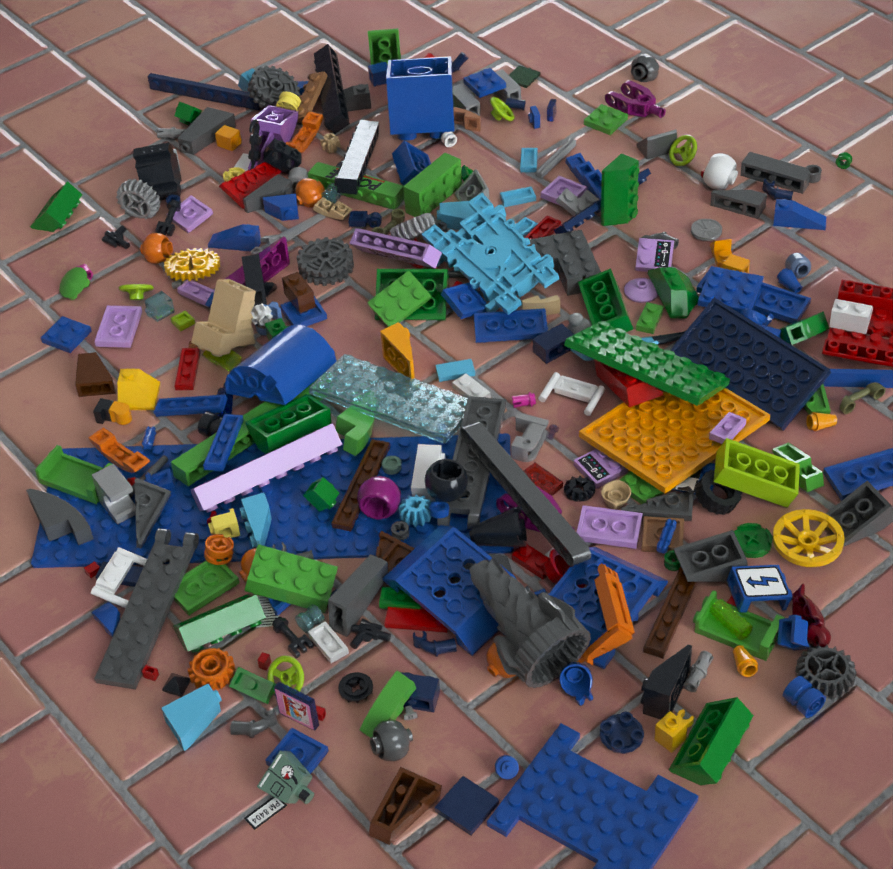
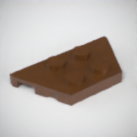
M381 531L376 557L388 562L389 573L415 548Z

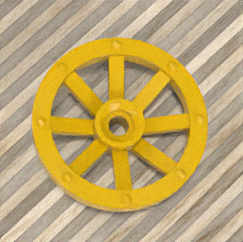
M811 509L791 511L783 515L774 526V547L784 559L793 564L803 567L824 566L836 560L843 550L845 538L841 526L835 519L823 512ZM802 519L803 531L800 532L791 522ZM809 520L821 522V524L815 531L810 530ZM786 527L795 538L781 535L783 528ZM827 527L834 533V535L819 538ZM836 542V545L833 549L820 546ZM784 543L795 545L796 547L788 549ZM815 551L824 555L814 557L813 552ZM803 552L807 557L798 555V553Z

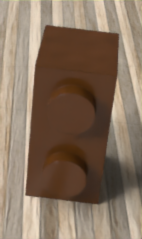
M298 272L282 278L284 294L299 313L316 307L313 290Z

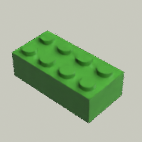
M444 153L404 185L405 212L413 217L430 213L439 206V203L449 198L462 185L461 159Z
M258 544L247 578L245 591L325 613L338 566Z

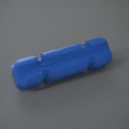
M154 426L146 427L141 443L143 450H151L156 436V428Z
M666 520L659 538L660 540L657 543L656 550L658 553H667L674 534L673 532L676 529L677 522L675 520Z

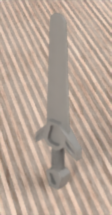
M319 213L279 235L260 238V242H266L267 244L260 248L255 247L250 251L251 255L259 254L283 236L286 237L288 242L325 219L326 216Z

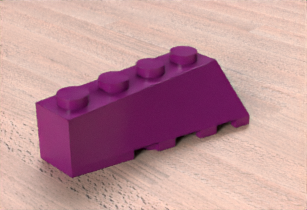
M284 236L259 253L263 282H267L290 265L287 240ZM243 266L225 279H231L246 286Z

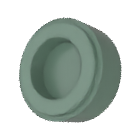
M387 456L382 461V469L386 474H396L402 468L401 460L397 456Z

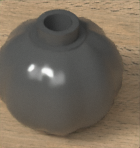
M641 54L632 61L631 74L635 80L649 82L655 80L658 76L659 64L653 56Z
M396 720L380 722L373 730V737L370 738L371 749L375 755L378 754L385 761H398L404 758L409 751V744L413 741L412 732Z

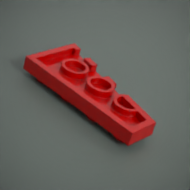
M263 162L255 166V168L247 170L227 182L221 183L219 187L244 209L243 199L282 171L267 162Z

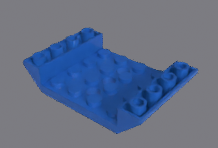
M440 525L382 578L396 592L403 590L455 634L457 644L471 656L499 631L497 629L499 624L486 610L480 597V592L471 580L470 570L464 568V565L467 563L475 564L483 560L489 561L492 557L453 526ZM504 568L510 576L516 578L511 572ZM452 577L460 578L458 583L449 582ZM439 590L446 593L443 597H436L434 595Z
M589 547L591 559L570 567L548 595L566 602L575 609L576 618L591 634L589 647L608 631L599 597L595 595L598 592L594 579L599 577L598 566L600 564H604L618 573L632 621L652 595L657 597L668 584V580L597 547ZM586 584L587 587L579 588L577 585ZM615 649L593 659V664L605 669L615 656Z

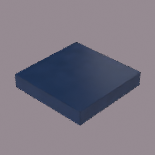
M462 776L434 808L436 813L469 835H472L498 806L499 799Z

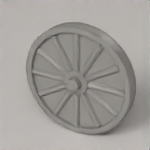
M699 219L692 224L691 233L699 240L711 241L721 236L722 226L713 219Z

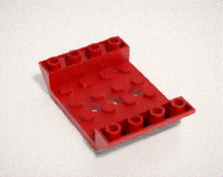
M841 280L838 292L839 300L873 306L872 316L866 333L870 334V336L830 327L822 354L893 368V288Z

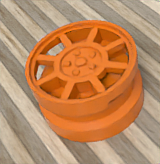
M223 534L209 536L205 541V559L214 565L229 563L233 558V540L230 537L225 538Z

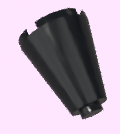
M513 507L473 525L472 530L469 531L471 541L475 542L477 546L526 547L527 544L524 541H527V532L524 518L521 519L518 515L522 513L520 507Z

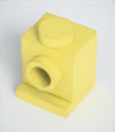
M233 508L229 509L230 512L211 517L212 522L208 523L211 535L223 534L225 538L240 536Z

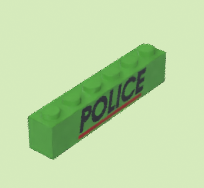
M317 162L308 172V178L320 181L326 191L337 193V186H334V180L340 168ZM364 175L357 195L337 193L393 210L397 209L404 200L403 185Z

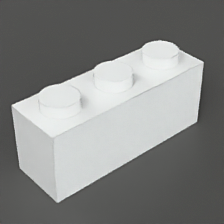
M418 444L411 485L412 497H415L416 494L419 497L425 495L426 499H430V502L436 501L428 494L424 478L431 464L445 459V453H442L441 445Z

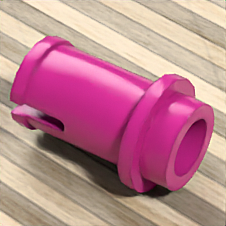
M528 392L525 395L512 396L513 408L528 405L533 407L536 404L534 393Z

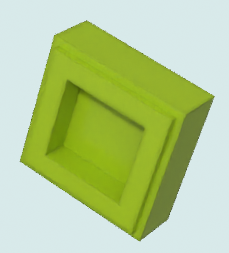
M185 310L171 317V323L181 332L194 325L195 319Z

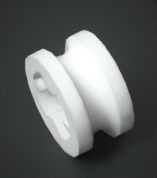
M444 132L441 136V141L446 147H452L456 144L457 137L453 132Z

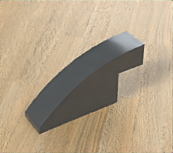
M35 489L26 490L30 503L49 542L69 533H73L78 545L93 540L89 524L71 504L47 492Z

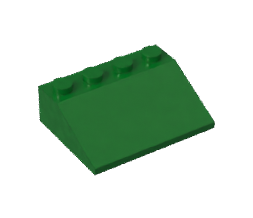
M377 269L376 295L407 271H410L431 295L429 301L404 320H446L447 302L441 293L443 289L449 288L447 269ZM375 314V320H381V319Z

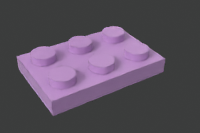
M107 305L94 341L96 347L131 348L142 314L141 306Z
M583 505L577 533L584 542L637 549L643 513Z

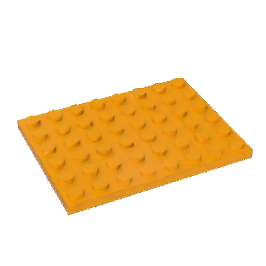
M724 388L698 406L663 391L662 396L630 408L624 402L581 429L579 437L666 494L716 459V452L722 444L709 439V433L729 412L746 418V425L732 439L740 442L770 421V414L727 388Z

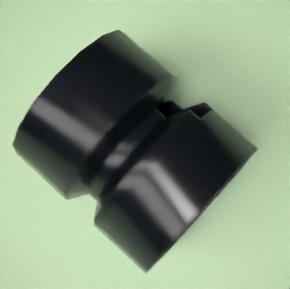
M210 411L205 412L199 420L198 432L207 437L212 436L217 432L223 416L220 418L218 414Z

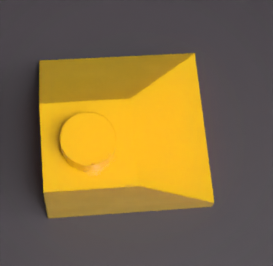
M120 369L117 381L118 402L128 404L130 410H155L160 381L140 369Z

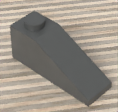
M277 174L243 199L245 212L250 213L263 209V197L294 194L292 181Z
M713 190L711 192V206L756 219L760 217L766 208L767 194L754 190Z

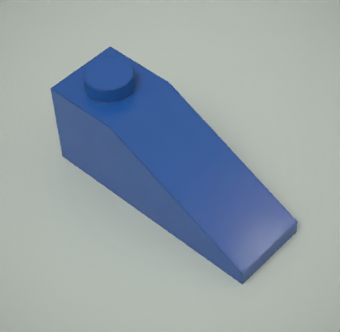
M776 199L773 226L826 230L827 217L794 200Z
M242 224L215 233L208 243V248L250 252L261 244L259 226Z

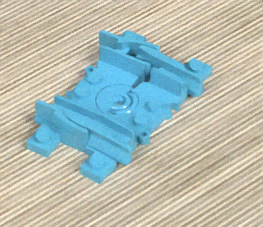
M483 193L468 201L469 206L475 213L459 223L461 229L458 232L450 229L444 233L438 226L433 225L422 233V237L427 243L442 252L436 267L445 261L449 268L453 267L454 271H460L468 278L473 289L480 287L485 300L490 301L485 305L487 312H495L501 308L509 315L522 305L519 298L534 288L538 282L544 288H547L560 279L558 273L553 269L554 260L551 255L546 254L541 257L536 251L535 244L527 246L530 244L529 238H524L515 228L514 220L509 219L506 221L504 206L498 205L494 208L491 201Z

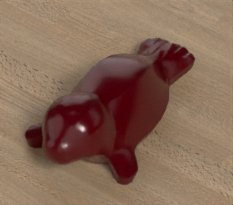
M801 584L798 590L792 594V615H799L803 620L808 621V643L813 647L819 645L821 648H824L826 644L829 645L831 634L825 627L821 611L805 595V585Z

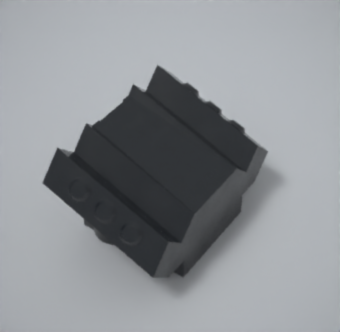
M167 142L135 148L133 158L136 160L135 168L139 180L141 179L143 183L147 182L148 186H152V189L157 191L156 195L160 196L159 200H164L170 195L180 196V182L182 179L177 155L173 152L171 144Z

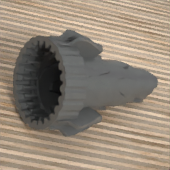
M494 557L489 561L483 560L475 563L469 569L471 580L479 590L486 610L499 624L497 629L503 634V636H496L493 641L497 647V653L504 670L508 675H517L530 688L542 687L558 679L565 665L577 662L589 645L591 634L576 618L575 609L572 606L544 592L540 593L537 597L528 585L524 587L516 578L510 576Z

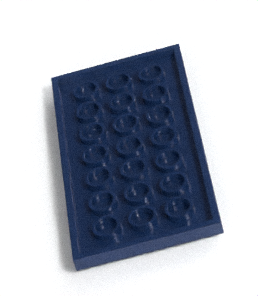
M715 297L670 349L679 357L689 358L691 362L697 365H705L713 372L723 373L725 377L730 379L729 385L726 387L728 390L770 414L769 422L782 431L785 430L831 374V370Z

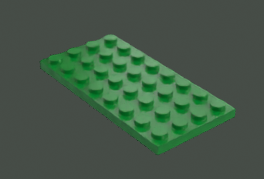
M600 321L566 338L564 344L568 348L696 406L726 388L730 382V379L725 377L723 373L713 372L705 365H697L691 362L689 358L679 357L671 350L661 349L657 344L643 341L641 337L630 335L623 329L614 328L605 321Z

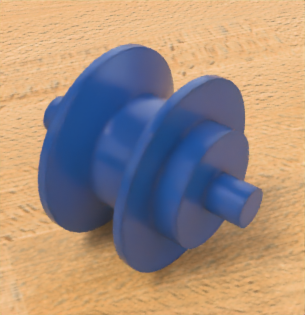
M503 755L496 760L495 771L503 779H512L517 775L519 765L512 756Z

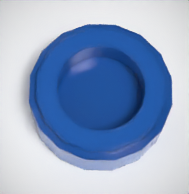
M440 501L432 502L429 506L430 515L434 518L447 517L449 515V504Z

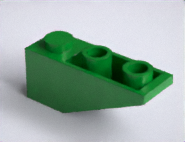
M823 311L779 329L781 330L780 338L790 345H794L830 328Z

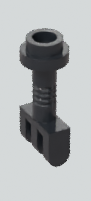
M171 200L168 203L169 212L165 222L158 221L155 233L167 234L168 236L173 235L176 227L171 222L175 212L181 209V204L178 201Z
M276 618L272 623L273 630L276 633L282 632L291 642L288 645V650L295 658L301 656L297 649L303 654L307 652L304 644L309 649L314 647L312 641L305 634L298 638L288 627L289 622L286 618Z

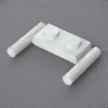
M555 372L538 399L541 402H545L552 389H555L557 394L588 402L584 414L590 416L603 395L605 387L601 385L598 387L597 385L563 375L560 376L559 373Z
M119 547L97 579L91 594L126 608L128 600L114 594L133 563L144 566L147 559Z

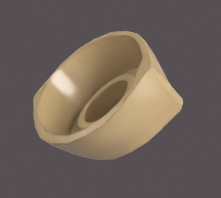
M617 479L606 483L602 487L601 494L610 509L619 510L628 502L631 496V489L626 483Z

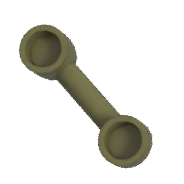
M399 208L392 210L391 222L384 228H373L372 232L387 235L391 228L404 222V210Z
M870 383L864 389L849 396L846 395L842 399L840 410L844 414H849L856 406L854 401L868 394L877 400L884 395L886 389L880 383Z

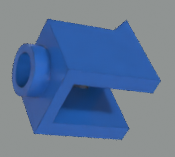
M789 615L788 618L779 619L778 645L794 651L809 649L810 646L807 641L808 621L803 620L799 615Z

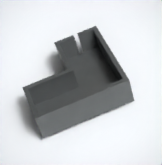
M582 230L530 239V244L527 245L532 246L535 244L536 251L541 257L546 254L551 255L554 260L553 269L558 273L567 296L581 293L578 282L583 280V277L586 279L601 272Z

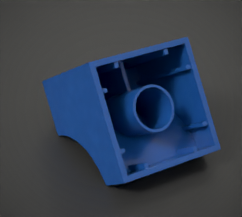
M451 57L388 60L386 82L390 135L398 134L399 140H413L417 138V133H429L431 138L441 139L444 132L455 131Z

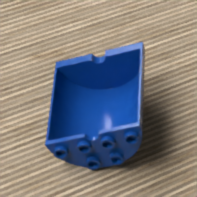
M291 325L231 370L225 381L226 394L252 398L256 395L261 401L286 405L337 363L335 351L313 328L303 325Z

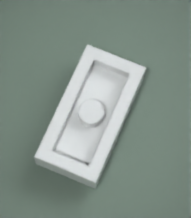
M464 374L452 382V388L467 400L468 396L491 398L490 392L468 374Z
M326 621L308 631L309 638L331 664L349 654L348 647Z

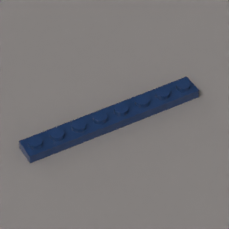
M150 73L147 76L150 89L260 110L259 104L253 102L254 98H250V92Z
M649 168L639 172V185L647 181L646 177L651 174ZM601 198L554 229L555 234L572 232L573 226L577 228L584 223V219L587 221L594 217L595 211L597 213L601 212Z

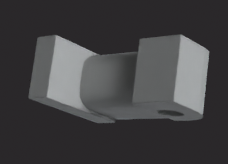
M518 412L516 415V431L523 432L522 437L516 436L511 445L512 459L531 462L537 457L549 434V431L545 430L549 420Z

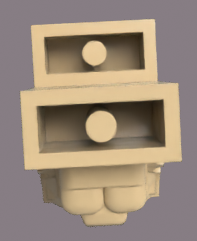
M231 279L217 280L208 321L195 323L191 343L197 345L201 350L210 351L213 356L217 357L230 354L231 348L236 346L247 347V345L255 344L256 341L251 326L253 318L251 311L255 304L254 297L256 291Z

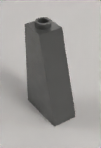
M207 107L178 137L180 151L194 155L216 141L215 133L222 126L226 125L235 128L234 113Z
M370 554L328 599L329 626L333 631L348 637L353 624H357L383 585L384 581L382 578L388 574L387 561Z

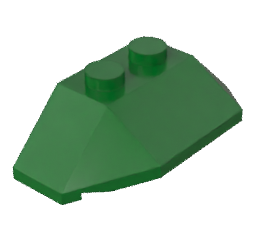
M659 267L648 270L647 274L669 317L687 318L698 304L699 299L688 276L672 267Z

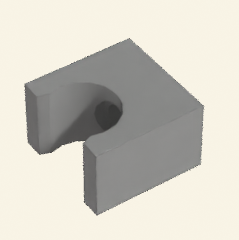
M114 464L92 474L99 502L117 525L136 515L135 504L129 496V493L133 492V488Z

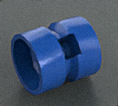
M803 676L794 678L783 692L784 699L792 706L797 705L798 711L806 718L814 716L826 701L825 695L818 689L812 688V684Z

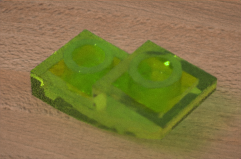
M205 350L202 356L216 366L219 364L229 372L243 359L242 356L233 350L230 351V354H225L221 357L213 356L208 350Z

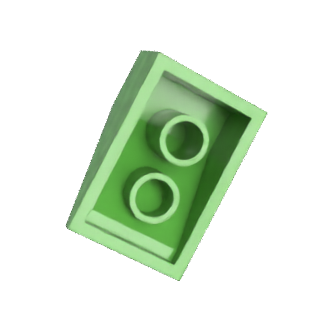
M398 28L368 31L371 65L386 62L388 65V60L401 59Z

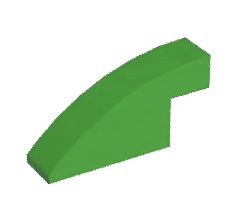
M371 392L337 416L336 431L345 436L343 450L354 456L364 449L372 435L376 404L374 395Z

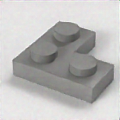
M566 188L556 199V202L571 215L575 216L599 199L589 190H586L578 198Z

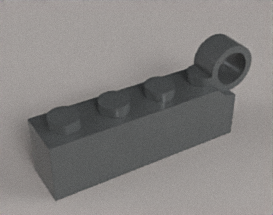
M749 152L741 163L740 176L760 182L767 179L768 183H772L774 180V186L803 194L809 183L820 181L822 169L817 165L802 167Z

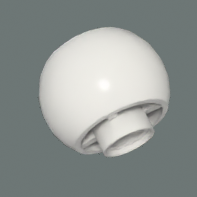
M714 154L703 175V181L706 185L715 190H724L729 184L733 185L738 174L735 160L727 154Z

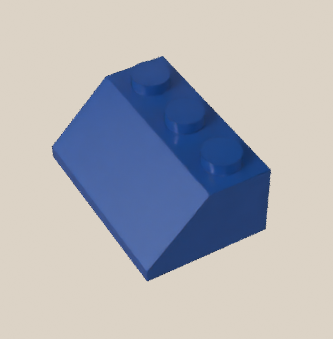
M405 140L392 153L394 164L403 186L431 164L428 154Z

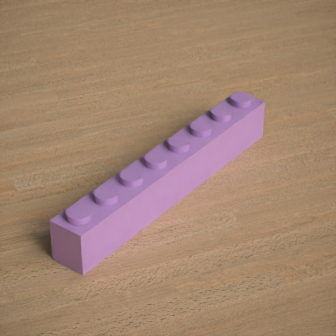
M332 423L203 483L190 491L199 510H206L208 513L217 509V504L221 502L227 504L234 501L235 495L241 493L244 496L252 492V487L259 485V488L269 484V479L273 477L280 479L286 476V471L292 468L294 471L304 467L303 463L309 460L313 463L321 459V454L327 452L330 455L338 451L337 447L342 445V442Z

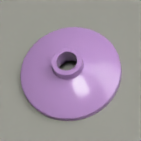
M636 278L630 280L624 287L625 296L637 303L651 302L658 297L651 279Z

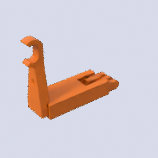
M604 564L598 566L599 577L594 579L608 631L590 645L577 661L580 663L585 661L590 665H593V659L633 639L632 635L635 633L618 573Z

